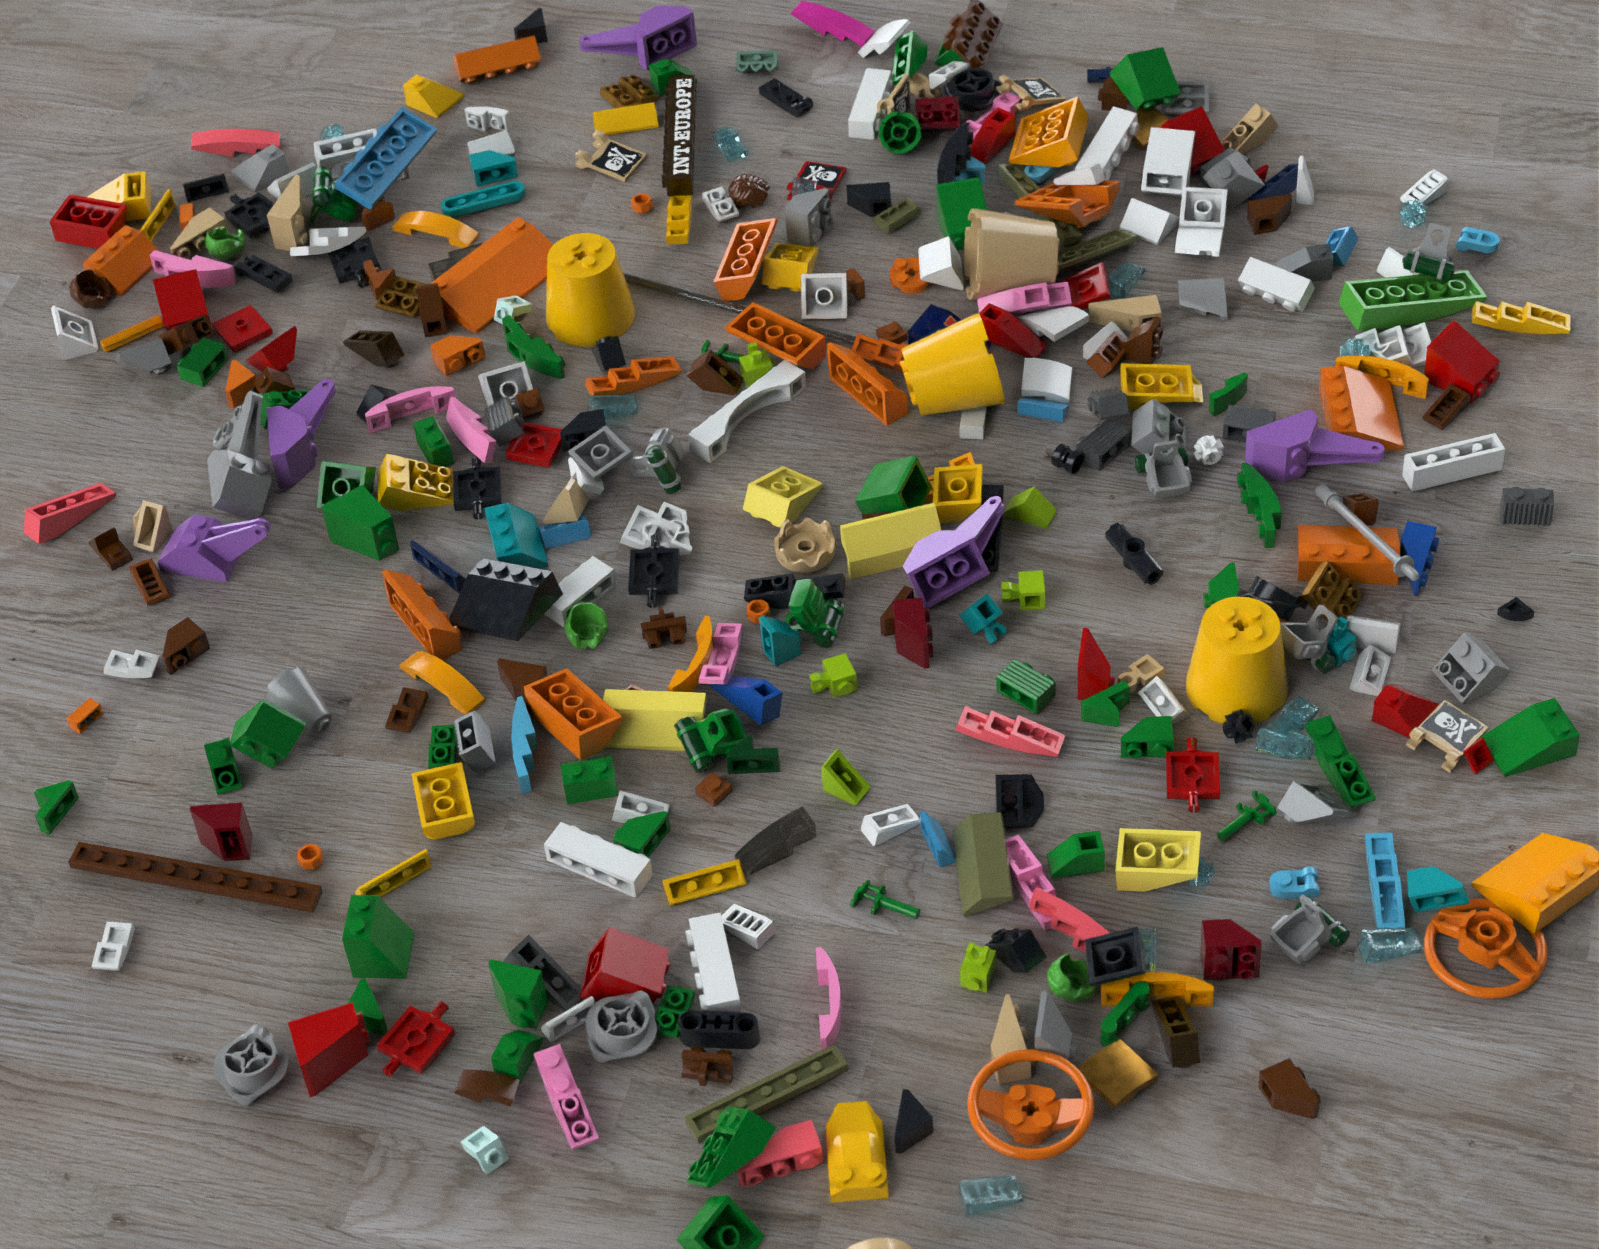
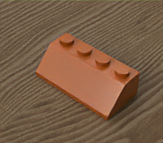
M535 36L458 53L453 58L460 82L465 81L466 84L478 81L477 78L483 76L486 79L498 76L497 73L504 71L505 74L517 72V68L521 67L532 69L537 67V64L541 61Z
M777 218L738 223L713 281L723 302L738 301L745 298L756 279L778 223Z
M754 302L724 327L726 332L749 343L756 342L759 348L797 366L813 369L826 357L824 335Z
M832 342L827 344L829 378L886 426L909 413L907 394L894 386L891 380L882 376L875 367H871L860 355H857L851 349Z
M390 570L382 571L389 605L424 649L441 660L461 651L460 640L462 639V634L457 626L453 627L450 624L448 615L444 611L441 612L433 597L429 598L422 583H417L411 575Z
M567 668L524 686L525 704L528 713L580 760L603 751L623 721L619 713Z

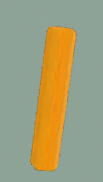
M156 315L101 340V347L105 352L116 349L164 326L163 320L159 315Z

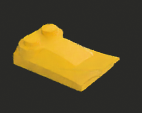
M1121 363L1120 391L1127 395L1128 409H1139L1144 403L1149 402L1153 398L1159 403H1203L1202 384L1194 377L1191 365Z
M462 762L411 773L423 835L434 840L463 834L473 829L475 820Z
M867 1101L836 1104L829 1121L825 1125L831 1203L889 1198L882 1120Z

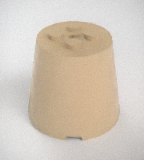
M981 209L970 210L968 221H971V227H966L964 242V280H969V287H966V294L969 300H977L994 293L1046 282L1049 285L1055 283L1056 275L1059 272L1058 252L1060 240L1057 238L1054 222Z

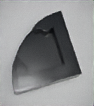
M1515 597L1499 607L1497 615L1510 621H1525L1534 617V610Z

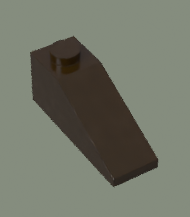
M359 330L343 341L346 347L380 367L391 368L399 363L398 360L405 356L393 332Z
M1179 996L1152 1000V1008L1162 1042L1172 1067L1188 1068L1192 1064L1201 1063L1198 1032Z

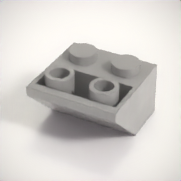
M824 188L797 194L785 206L787 242L795 245L813 246L820 240L821 235L826 229L831 227L833 218L830 209L829 189Z
M1153 398L1133 412L1131 446L1142 454L1146 452L1153 453L1154 444L1178 440V448L1184 447L1186 450V423L1182 418L1169 411L1165 405L1160 404ZM1165 447L1160 451L1170 450L1172 447Z
M1464 632L1433 667L1432 672L1462 704H1466L1494 691L1511 670L1481 638Z

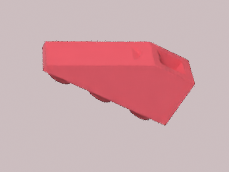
M812 1119L784 1127L768 1141L760 1155L739 1168L740 1187L756 1185L763 1180L774 1177H784L791 1172L811 1169L823 1163L822 1147Z

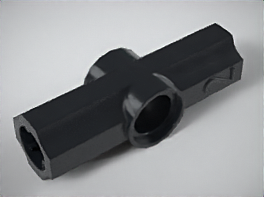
M1115 523L1110 526L1109 530L1105 532V538L1123 558L1124 567L1134 570L1145 584L1152 585L1157 583L1160 577L1163 576V569L1145 550L1144 541L1134 537L1123 524Z

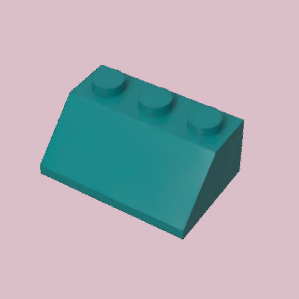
M510 503L484 508L497 561L538 569L548 567L533 513Z

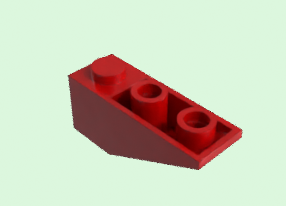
M1000 108L994 110L985 119L973 140V145H970L969 148H972L971 156L984 165L992 159L1016 135V115Z
M988 303L979 313L986 330L988 342L1026 358H1038L1046 350L1047 345L1009 311Z

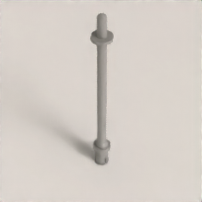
M1320 484L1316 488L1315 495L1323 501L1324 506L1330 511L1336 510L1394 564L1393 571L1397 576H1408L1413 581L1419 579V573L1414 569V560L1410 556L1405 555L1401 557L1343 504V497L1338 492H1333L1326 484Z

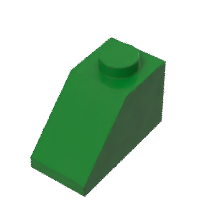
M668 58L649 65L651 86L659 96L666 94V85H669L670 76L693 75L688 68Z
M1235 562L1229 563L1208 582V591L1203 593L1204 608H1209L1222 599L1236 597L1239 583Z
M661 811L628 819L621 828L615 831L613 836L614 844H619L629 851L643 854L649 858L670 831L668 813Z
M515 1030L502 1035L491 1056L494 1072L520 1079L519 1084H521L534 1059L533 1053L538 1052L544 1041L543 1037L522 1030Z

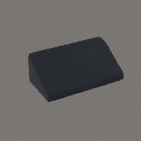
M225 174L183 184L187 202L229 192Z

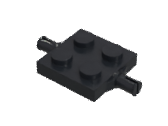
M260 192L245 199H241L237 194L231 195L230 201L235 205L224 212L229 222L242 230L250 238L265 229L271 232L267 214L274 206L272 201Z
M369 237L356 240L343 248L328 252L339 284L350 280H357L359 287L363 288L362 282L366 287L368 282L365 278L364 261L372 260L374 267H379L381 270Z
M473 457L471 459L472 468L453 471L455 511L473 509V518L478 520L479 514V519L481 520L483 518V508L502 504L500 466L481 467L482 460L477 457L476 463V459Z
M655 534L651 536V547L631 549L629 595H648L647 606L649 608H652V603L653 608L657 607V596L660 594H678L680 551L679 548L667 549L660 547L661 536L656 534V539Z

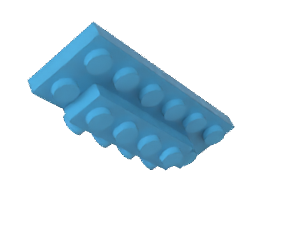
M401 107L386 125L382 124L379 127L374 138L370 137L365 149H360L356 154L353 163L349 162L346 165L343 174L335 182L334 188L371 210L435 136L437 128Z

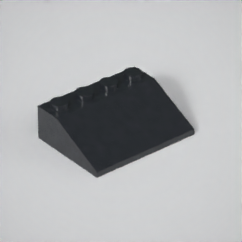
M483 558L468 573L450 615V624L453 627L457 626L461 630L519 641L563 595V592L552 571Z

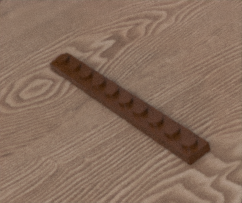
M78 842L68 861L72 869L312 913L323 893L321 885Z

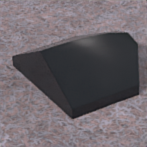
M1032 774L995 775L996 813L1001 812L1003 815L1004 828L1033 827L1044 811V794Z

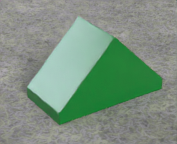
M363 978L357 984L348 1003L353 1002L356 1013L362 1012L368 1032L384 1036L388 1032L384 1016L366 979Z

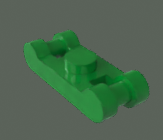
M1146 982L1134 984L1101 1022L1100 1043L1104 1048L1117 1041V1035L1125 1026H1130L1134 1022L1138 1011H1146L1149 1008L1150 987Z

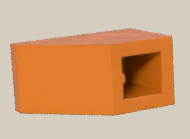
M447 336L430 345L433 362L446 376L485 358L483 341L480 338Z

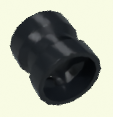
M1061 443L1054 450L1051 463L1058 468H1065L1066 472L1074 475L1083 464L1084 454L1078 450L1072 451L1069 446Z

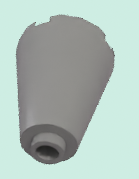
M295 665L296 669L290 670L286 668L269 683L267 688L270 692L268 696L264 695L265 699L305 721V727L310 731L317 733L327 730L331 725L332 715L307 670L301 665Z

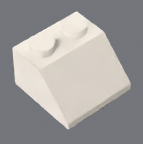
M525 361L478 375L488 407L489 405L493 406V403H497V401H501V398L505 399V396L514 402L516 401V394L533 389Z

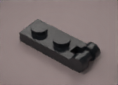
M775 78L759 87L760 95L794 117L800 116L804 110H809L814 106L810 97H803Z
M249 254L245 257L244 262H239L234 266V271L240 277L246 276L276 293H279L293 281L291 274L253 254Z

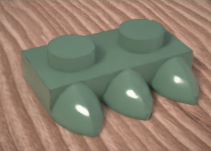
M778 50L737 52L736 70L741 73L745 71L757 73L760 70L769 72L778 70Z

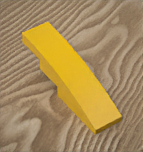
M692 195L670 196L667 206L666 245L688 244L691 227Z
M1476 301L1472 307V323L1518 333L1569 334L1571 315L1527 302L1524 308L1501 301L1497 308Z

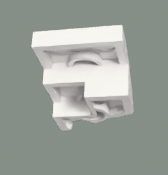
M1179 226L1175 253L1219 257L1224 229Z
M366 227L309 229L310 246L290 247V256L316 255L338 250L364 235Z
M1071 306L1015 316L1038 337L1046 335L1053 342L1089 322V314Z
M1425 322L1402 330L1401 326L1398 325L1380 333H1377L1374 328L1355 335L1356 340L1376 357L1393 360L1409 367L1425 365L1427 346L1432 342Z
M663 502L659 512L656 513L637 505L621 537L620 543L636 549H645L651 547V536L655 534L656 539V534L661 536L660 547L667 549L679 548L680 555H690L692 546H690L689 541L690 531L686 523V510Z

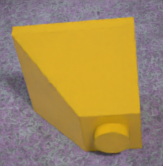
M417 74L403 85L406 105L437 119L465 97L462 92Z
M982 464L934 468L933 503L936 505L940 523L962 522L981 506Z

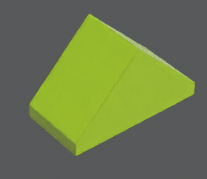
M1034 486L1013 496L1005 508L1003 516L1048 529L1057 514V509Z
M839 749L835 750L821 767L823 791L852 805H857L871 788Z

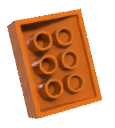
M1346 366L1320 367L1319 392L1327 430L1381 443L1384 446V450L1404 448L1390 380Z
M1298 524L1297 581L1310 582L1321 562L1329 561L1342 579L1350 577L1357 584L1398 585L1399 576L1393 571L1394 564L1355 527ZM1369 527L1400 555L1397 528Z

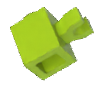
M756 342L747 345L749 355L739 357L741 375L748 388L776 366L774 359L769 358L765 350L758 351Z
M1043 570L1018 572V583L1016 584L1001 582L1002 602L1019 599L1020 610L1045 609Z
M846 653L822 660L823 673L809 674L812 682L810 688L813 694L819 693L829 687L834 698L858 691L856 672Z
M969 942L960 968V986L972 991L978 990L987 993L997 967L996 950L989 949L988 946H976L974 943Z

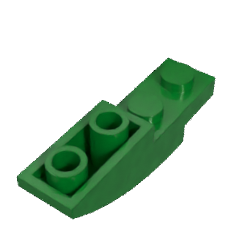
M510 315L502 318L507 349L519 362L525 361L527 367L541 374L559 379L565 377V361L560 354L557 355L549 342L546 343L540 336L533 339L530 334H526L522 325L518 321L515 322Z
M1247 462L1242 463L1241 473H1237L1238 487L1243 489L1241 490L1242 505L1246 504L1247 513L1254 514L1255 521H1259L1260 524L1257 525L1258 538H1263L1264 547L1273 548L1275 547L1276 529H1281L1282 511L1279 501L1265 478Z
M1331 715L1306 722L1305 729L1315 747L1314 755L1341 799L1350 808L1375 801L1376 797L1355 755H1350Z

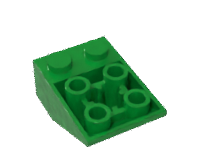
M728 1106L718 1116L716 1121L717 1127L713 1134L709 1135L702 1146L703 1152L700 1158L691 1165L686 1182L710 1189L760 1155L770 1140L776 1126L749 1109Z

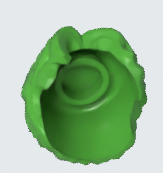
M225 226L221 229L215 228L213 234L207 232L205 238L206 248L210 255L224 261L233 259L241 253L246 243L242 230H238L236 236L230 234Z
M588 602L576 604L571 608L569 616L564 623L567 638L575 648L584 649L588 646L591 649L596 648L605 638L609 629L606 613L596 604Z
M1067 953L1051 963L1047 972L1050 991L1053 994L1072 1003L1087 1001L1095 996L1097 986L1091 987L1088 965L1085 964L1083 959H1071L1070 954Z

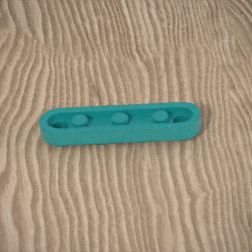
M510 181L448 197L441 202L442 214L455 218L480 210L498 207L499 205L517 202L524 198L525 187L520 181Z

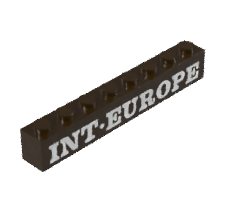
M695 75L670 76L669 85H666L662 187L667 188V196L693 195L697 93Z

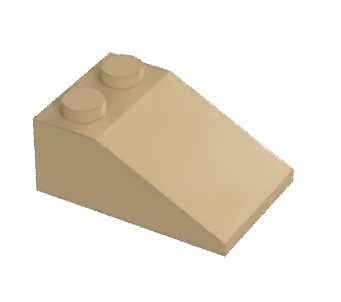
M299 175L293 177L267 214L275 249L290 251V247H303L308 241L307 206Z

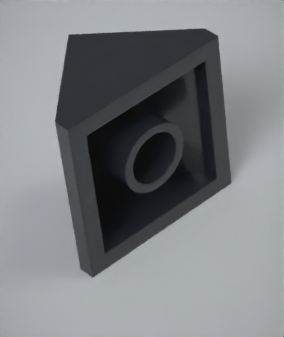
M1138 926L1085 939L1091 987L1145 974L1150 968Z

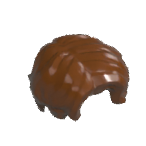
M742 174L736 176L731 182L729 197H731L738 209L745 205L750 206V208H755L757 205L762 206L768 196L767 191L770 189V185L756 175Z
M93 270L80 271L71 280L69 286L71 297L84 308H104L107 300L111 298L110 284H107L103 277L96 276Z

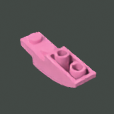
M156 250L150 254L154 272L166 276L196 269L201 287H222L235 285L237 282L233 265L198 255H195L192 260H188Z
M1046 282L1033 284L977 299L979 313L990 303L1009 311L1014 317L1025 315L1027 312L1066 307L1072 304L1068 282L1049 285Z
M558 1044L533 1053L544 1082L545 1090L571 1149L574 1150L598 1141L599 1137L581 1092L577 1088L561 1045Z

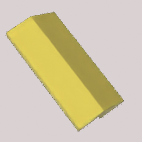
M935 503L840 525L841 543L847 555L850 579L903 567L916 542L936 531H942Z
M605 689L603 700L619 713L623 720L605 748L685 751L680 739L677 737L674 725L681 718L694 717L696 721L704 719L707 701L706 693Z

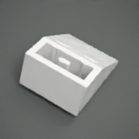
M1151 127L1141 186L1143 193L1182 197L1183 187L1189 186L1195 131Z

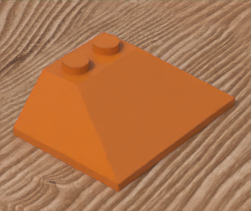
M1104 180L1097 185H1055L1052 183L1015 200V205L1066 224H1075L1079 228L1087 227L1090 222L1099 221L1102 216L1110 213L1120 188V181Z

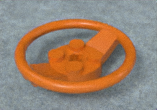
M1487 898L1469 899L1470 904L1442 908L1430 921L1424 935V952L1427 962L1439 979L1461 993L1486 999L1513 996L1532 986L1545 969L1548 948L1543 932L1540 930L1533 934L1529 931L1536 945L1535 960L1521 942L1516 939L1517 932L1513 926L1512 918ZM1476 909H1488L1489 911L1476 912ZM1466 910H1472L1469 913L1462 912ZM1437 932L1458 939L1459 952L1471 961L1479 963L1488 969L1496 968L1500 964L1520 980L1507 986L1494 988L1479 987L1459 980L1444 968L1437 957L1435 950Z
M1026 1049L1003 1054L986 1064L971 1084L967 1108L974 1130L989 1147L1011 1158L1033 1161L1049 1159L1065 1153L1084 1137L1093 1119L1094 1097L1086 1077L1073 1063L1051 1052ZM1020 1061H1040L1056 1066L1067 1073L1078 1086L1082 1098L1056 1099L1055 1092L1051 1088L1035 1084L1014 1085L1010 1088L1008 1094L983 1089V1086L992 1074L1004 1066ZM981 1115L1003 1125L1004 1130H1007L1014 1137V1141L1027 1146L1042 1144L1044 1139L1049 1138L1052 1134L1054 1135L1058 1130L1076 1126V1128L1065 1139L1054 1145L1044 1148L1026 1149L1009 1145L995 1137L985 1126Z

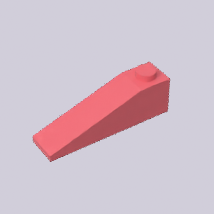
M99 483L25 509L24 534L38 544L57 538L115 498L116 493L104 484Z

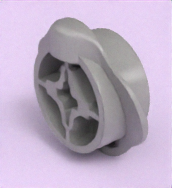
M638 990L630 994L606 997L597 1001L590 1008L586 1017V1030L588 1033V1045L595 1060L600 1063H606L610 1060L638 1056L646 1052L653 1045L657 1035V1025L654 1017V1007L646 992ZM601 1026L606 1027V1031H604L601 1028Z
M260 1024L252 1025L247 1032L224 1046L214 1061V1073L217 1080L223 1085L227 1093L243 1106L252 1104L256 1098L279 1084L289 1069L287 1051L280 1045L276 1037Z

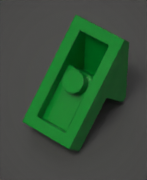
M1123 680L1081 701V719L1084 722L1119 727V709L1129 704L1130 686Z
M64 781L34 791L40 807L35 817L41 832L50 835L79 799L72 781Z

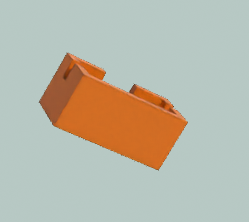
M193 203L180 205V225L182 231L192 217L195 216Z
M91 698L86 700L66 718L69 727L79 734L83 733L88 728V725L83 723V721L87 722L85 720L87 717L96 721L104 714L100 703Z

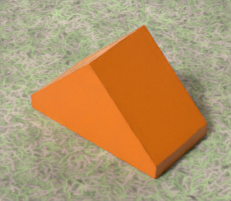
M236 360L231 361L225 390L230 408H235L243 403L242 400L245 394L257 380L254 373Z

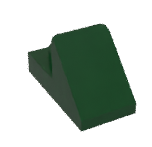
M753 734L747 736L726 754L728 774L780 772L778 748L754 749Z

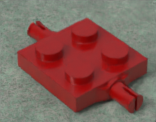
M1188 737L1186 739L1187 750L1166 752L1167 799H1188V811L1193 813L1194 804L1196 813L1200 810L1199 799H1220L1219 752L1197 750V738L1193 737L1191 745V737Z
M440 1001L432 1012L420 1011L410 1005L378 1042V1051L391 1058L389 1063L382 1069L385 1075L392 1077L400 1066L409 1067L420 1074L425 1072L455 1036L454 1028L443 1023L440 1019L449 1010L446 1003Z

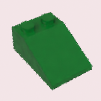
M1556 698L1530 705L1482 735L1481 738H1484L1497 767L1503 776L1507 777L1575 756L1577 754L1580 734Z

